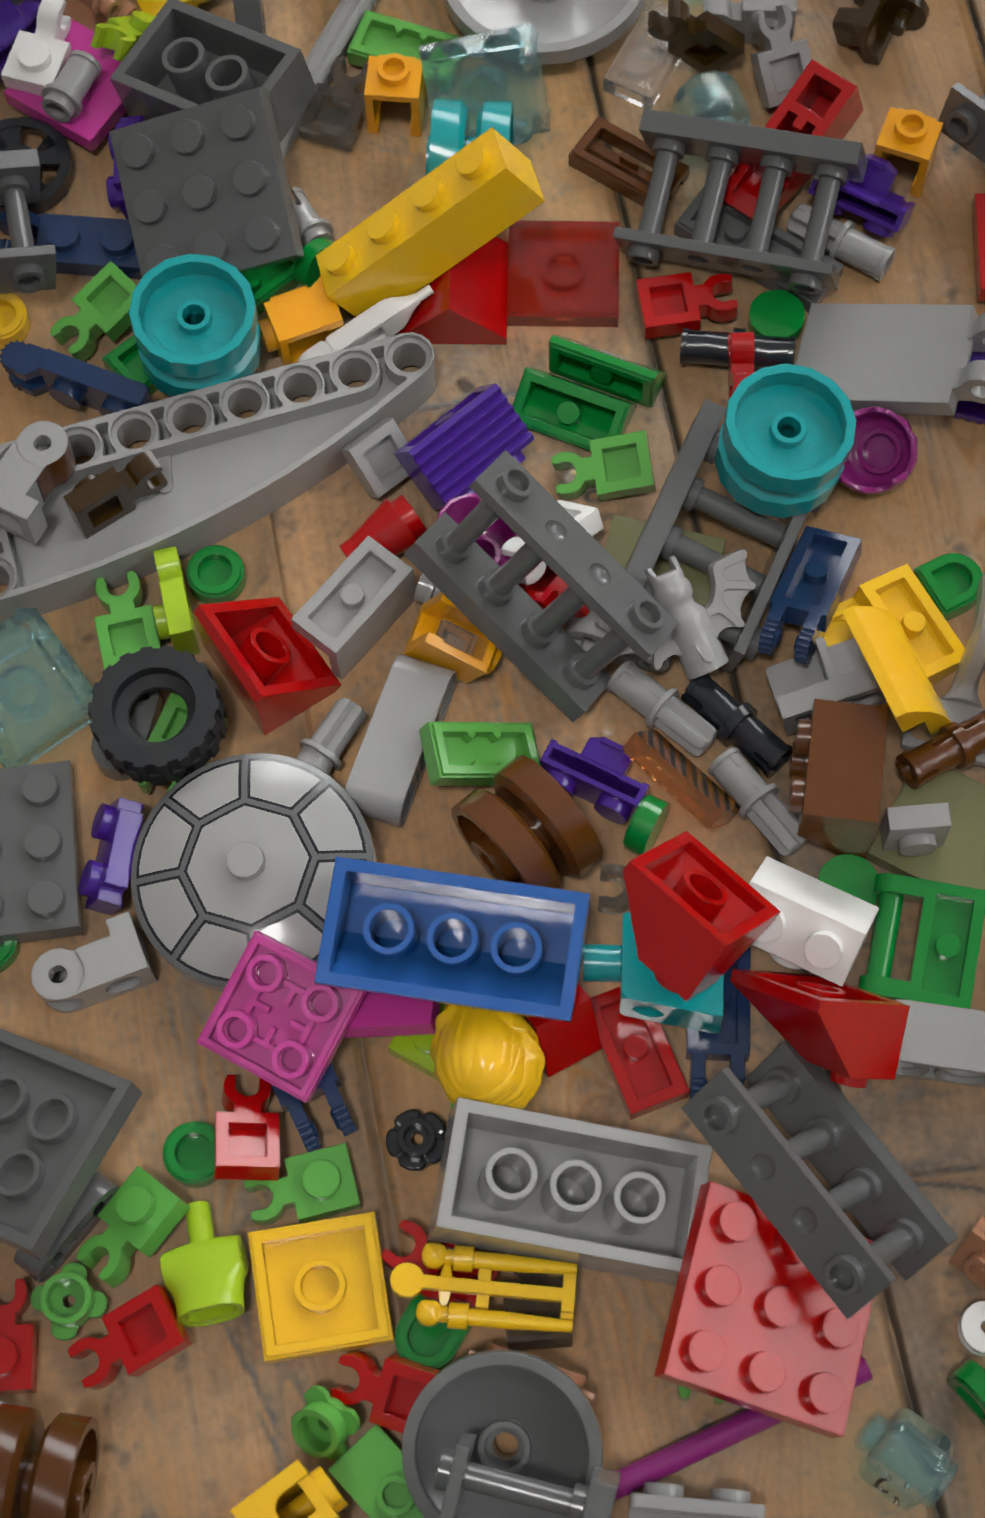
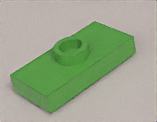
M365 10L347 50L348 63L368 68L369 56L391 53L423 59L425 85L448 92L466 52V38Z
M427 722L419 729L430 786H494L493 775L519 755H525L540 765L531 723Z
M377 1424L328 1469L332 1476L370 1518H424L413 1501L406 1484L402 1465V1451Z

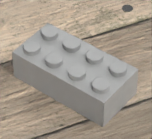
M457 1098L448 1117L428 1239L455 1245L473 1246L477 1249L503 1254L576 1263L578 1268L676 1286L700 1186L708 1182L712 1147L710 1145Z

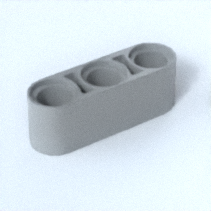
M399 654L395 658L345 787V791L353 799L362 816L399 828L403 826L426 769L419 729L427 722L444 721L456 684L457 672L455 670L403 654Z
M895 1000L910 1006L896 1075L985 1088V1011L910 1000Z

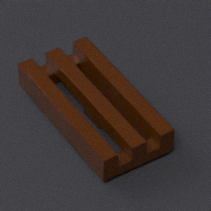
M598 116L569 153V166L644 207L652 172L641 167L637 160L653 168L656 155L651 151L652 149L648 148L645 141ZM597 138L603 140L604 142L612 145L613 147L621 150L624 153L618 154L614 152L613 150L596 142ZM679 160L677 161L669 200H672L676 195L678 185H683L689 178L690 166Z

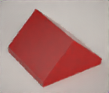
M495 236L430 282L428 285H430L434 293L420 302L413 311L406 326L395 334L410 332L421 334L431 344L507 345L508 242Z
M280 597L201 604L194 610L193 615L204 648L264 735H267L335 693L341 686L314 645L293 629L291 622L293 616Z

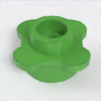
M79 1263L66 1264L63 1266L61 1273L52 1276L44 1285L37 1286L31 1294L32 1307L36 1311L44 1313L52 1323V1335L61 1341H69L75 1338L81 1325L90 1318L102 1317L108 1308L107 1297L102 1292L95 1291L87 1281L88 1272L86 1268ZM67 1296H73L75 1304L69 1308L65 1307L64 1299Z
M319 1385L311 1386L304 1394L306 1401L304 1407L291 1418L292 1435L297 1445L310 1456L338 1460L347 1452L345 1442L349 1435H354L360 1429V1418L352 1408H347L340 1400L330 1397L326 1388Z

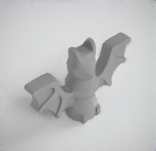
M735 550L710 563L708 573L711 589L709 600L705 607L694 601L691 583L684 577L675 556L668 558L670 570L659 576H656L651 568L644 570L647 580L654 591L653 598L679 623L653 655L646 660L650 669L659 670L668 657L677 655L687 678L694 679L720 668L729 661L722 644L718 640V635L723 629L728 627H744L745 623L741 616V605L745 596L756 587V584L750 580L746 572V550ZM601 618L594 623L597 628L602 629L606 634L612 630ZM628 647L620 655L636 653Z

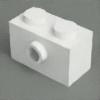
M767 856L749 885L772 903L781 913L752 945L769 952L773 960L782 966L791 969L803 968L842 987L859 955L879 907Z

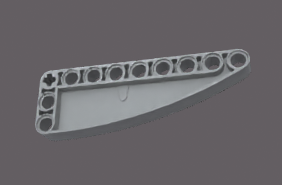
M413 332L401 333L62 427L68 436L75 460L81 456L89 455L93 457L83 464H75L72 477L66 484L55 488L43 505L42 511L48 527L36 545L0 528V585H8L3 593L0 594V626L24 621L97 596L95 586L98 578L104 577L108 590L111 591L129 583L127 580V572L134 571L139 579L155 573L157 568L153 551L176 546L179 559L183 560L200 549L211 546L246 528L294 500L348 463L340 451L343 447L382 418H393L398 425L434 394L437 386L434 347L421 334ZM412 365L421 368L415 372L401 371L402 368ZM357 380L367 382L360 387L352 388L346 386L348 383ZM307 395L312 397L310 400L302 403L292 401L298 396ZM244 411H257L256 415L249 418L237 417ZM190 426H203L201 430L195 433H183ZM14 441L0 444V460ZM136 441H148L144 446L140 448H127L131 443H134ZM151 450L163 468L161 473L166 478L168 484L155 494L140 497L133 501L135 510L86 539L75 524L63 496L73 491L76 484L83 478L92 474H101L114 466L117 472L125 469L134 457L142 452Z

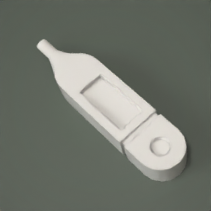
M427 285L417 293L402 297H390L378 302L327 336L325 341L321 340L306 350L299 357L298 362L395 335L406 326L413 311L420 302L432 295L434 291L430 285Z

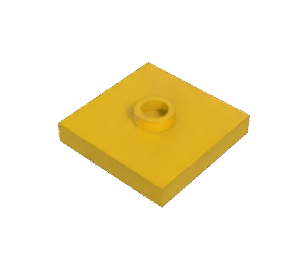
M375 1212L248 1232L263 1356L266 1364L394 1343Z

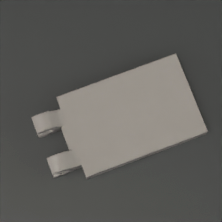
M811 303L795 365L813 368L834 380L849 398L853 411L878 406L887 408L896 414L954 416L958 401H974L985 404V360L970 362L972 352H985V312L978 316L974 305Z

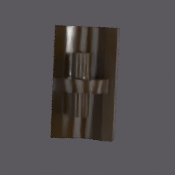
M854 0L855 4H863L862 8L839 7L832 21V27L839 44L860 47L864 63L879 65L893 35L902 36L905 30L916 31L923 28L929 17V7L924 0Z

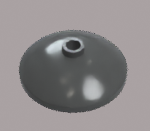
M489 1350L474 1353L460 1358L441 1370L428 1382L414 1402L406 1421L402 1439V1465L406 1484L413 1501L424 1518L440 1517L445 1491L434 1489L440 1458L444 1448L456 1449V1445L463 1432L477 1435L471 1462L575 1489L576 1482L589 1486L594 1466L602 1468L603 1443L599 1422L593 1407L581 1388L570 1376L549 1361L532 1354L514 1350ZM504 1432L512 1434L518 1441V1450L511 1454L500 1452L495 1445V1437ZM464 1489L457 1518L568 1517Z

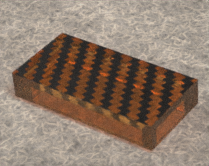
M656 729L634 732L623 746L624 753L707 828L728 824L739 812L740 807Z

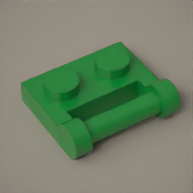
M878 873L873 893L879 896L877 905L879 910L875 917L866 975L859 976L857 988L892 1000H910L970 1009L985 917V890L898 874ZM904 900L922 902L909 981L891 978Z

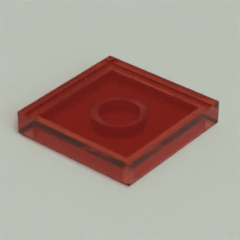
M518 220L509 226L507 326L618 327L619 246L614 240L613 234L615 226L619 227V221Z

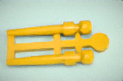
M428 1243L422 1251V1262L425 1267L430 1269L443 1268L440 1276L424 1275L417 1265L402 1263L395 1267L390 1277L391 1288L400 1298H414L422 1290L438 1291L440 1304L435 1300L425 1299L417 1305L416 1318L418 1323L423 1326H435L442 1322L447 1323V1328L467 1330V1326L510 1330L572 1333L577 1280L576 1263L474 1251L473 1246L455 1245V1250L446 1249L441 1243ZM451 1266H453V1271L472 1272V1268L479 1269L478 1280L452 1277ZM492 1270L563 1275L562 1288L496 1282L491 1281ZM451 1293L476 1295L475 1308H469V1303L449 1302L448 1307L447 1304ZM490 1296L561 1303L560 1319L486 1309L489 1308Z

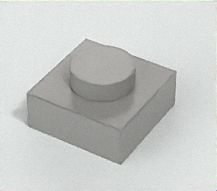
M382 418L340 450L369 497L380 498L409 476L394 455V452L403 447L407 440L393 418Z
M948 802L886 808L879 827L882 851L900 850V854L904 856H921L934 852L937 846H943L952 827Z

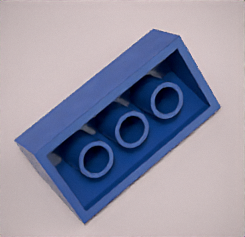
M336 856L314 983L323 986L571 1023L588 926L590 893Z

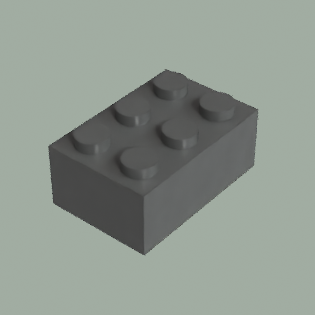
M167 0L110 77L129 117L141 115L144 116L145 120L253 88L262 87L268 89L280 143L317 93V88L301 49L179 0Z

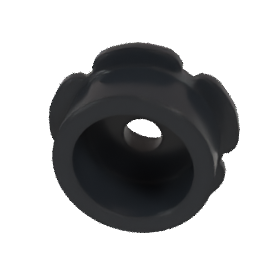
M416 1109L407 1110L399 1114L394 1120V1128L388 1130L386 1134V1148L390 1156L397 1157L399 1165L409 1171H422L432 1164L439 1163L442 1158L444 1134L446 1133V1127L441 1118L432 1112L420 1114V1111ZM413 1135H421L423 1142L420 1145H414L411 1142Z

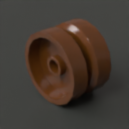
M525 755L516 756L493 775L495 794L481 788L476 789L451 808L452 819L460 835L473 855L494 880L561 889L559 873L572 879H578L603 860L602 846L586 816L552 775L537 762Z
M4 1403L0 1404V1518H89L99 1463L100 1431L97 1419L90 1416L60 1412L45 1430L42 1416L37 1409Z

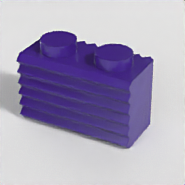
M494 383L474 389L472 393L456 403L454 407L441 415L409 442L405 443L403 447L396 450L394 455L431 508L442 509L449 499L468 493H475L469 486L505 450L521 464L525 459L521 450L534 440V436L528 431L527 425L521 421L520 415L515 412L514 406L508 402L501 388Z

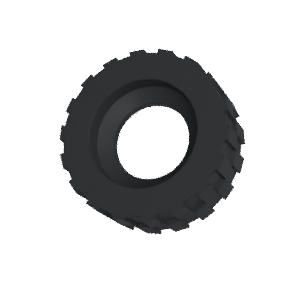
M162 646V648L142 647L140 648L141 651L132 654L128 652L119 657L120 660L113 666L109 665L102 672L103 677L99 683L95 682L91 691L93 695L92 702L88 703V715L92 720V723L89 725L107 761L110 760L114 769L121 775L125 773L134 782L141 784L144 781L151 782L154 786H163L166 782L171 781L178 783L190 773L205 766L211 757L215 758L218 754L221 739H225L227 732L225 718H228L227 709L210 670L203 662L198 663L193 654L185 650L183 653L176 651L174 647ZM165 689L177 693L183 698L187 706V719L179 733L161 742L145 741L135 735L130 727L129 715L136 700L152 690Z

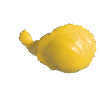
M445 1004L444 1011L435 1019V1034L431 1041L429 1054L435 1064L434 1076L439 1081L440 1086L451 1103L455 1104L457 1098H463L521 1110L526 1107L541 1085L545 1056L540 1047L536 1032L523 1015Z

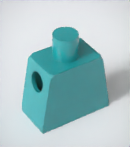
M630 911L622 916L621 945L585 944L583 981L620 983V1014L707 1033L720 1032L723 1019L724 974L713 985L687 1002L680 995L665 989L656 980L654 972L638 959Z

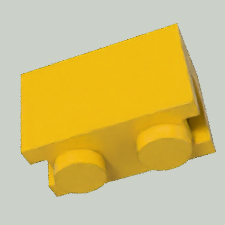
M297 1459L230 1511L235 1518H341L338 1513L346 1508L348 1504L321 1466L309 1472Z

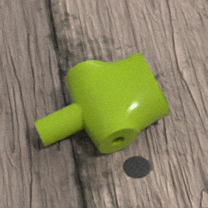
M206 1201L191 1202L187 1204L190 1206V1209L186 1212L189 1244L162 1253L160 1266L165 1286L171 1293L176 1306L177 1321L186 1327H203L232 1320L244 1313V1282L248 1274L249 1263L245 1244L240 1235L214 1238L210 1203Z

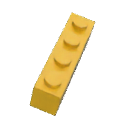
M493 127L488 129L316 255L327 297L357 317L384 299L407 296L421 290L545 202L531 160Z

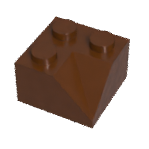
M814 698L809 720L798 719L796 737L792 743L789 777H792L788 805L789 813L799 814L797 835L837 855L853 854L866 859L879 823L889 707Z

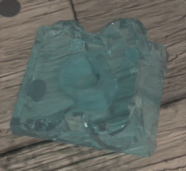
M532 22L420 45L419 52L431 116L435 99H462L469 110L470 136H476L478 111L485 100L513 101L514 145L526 143L534 134L550 131L551 110L548 106L541 59L538 51V34Z
M16 608L14 615L0 623V763L4 768L29 765L92 722L88 715V703L92 702L93 695L91 691L93 687L37 608Z

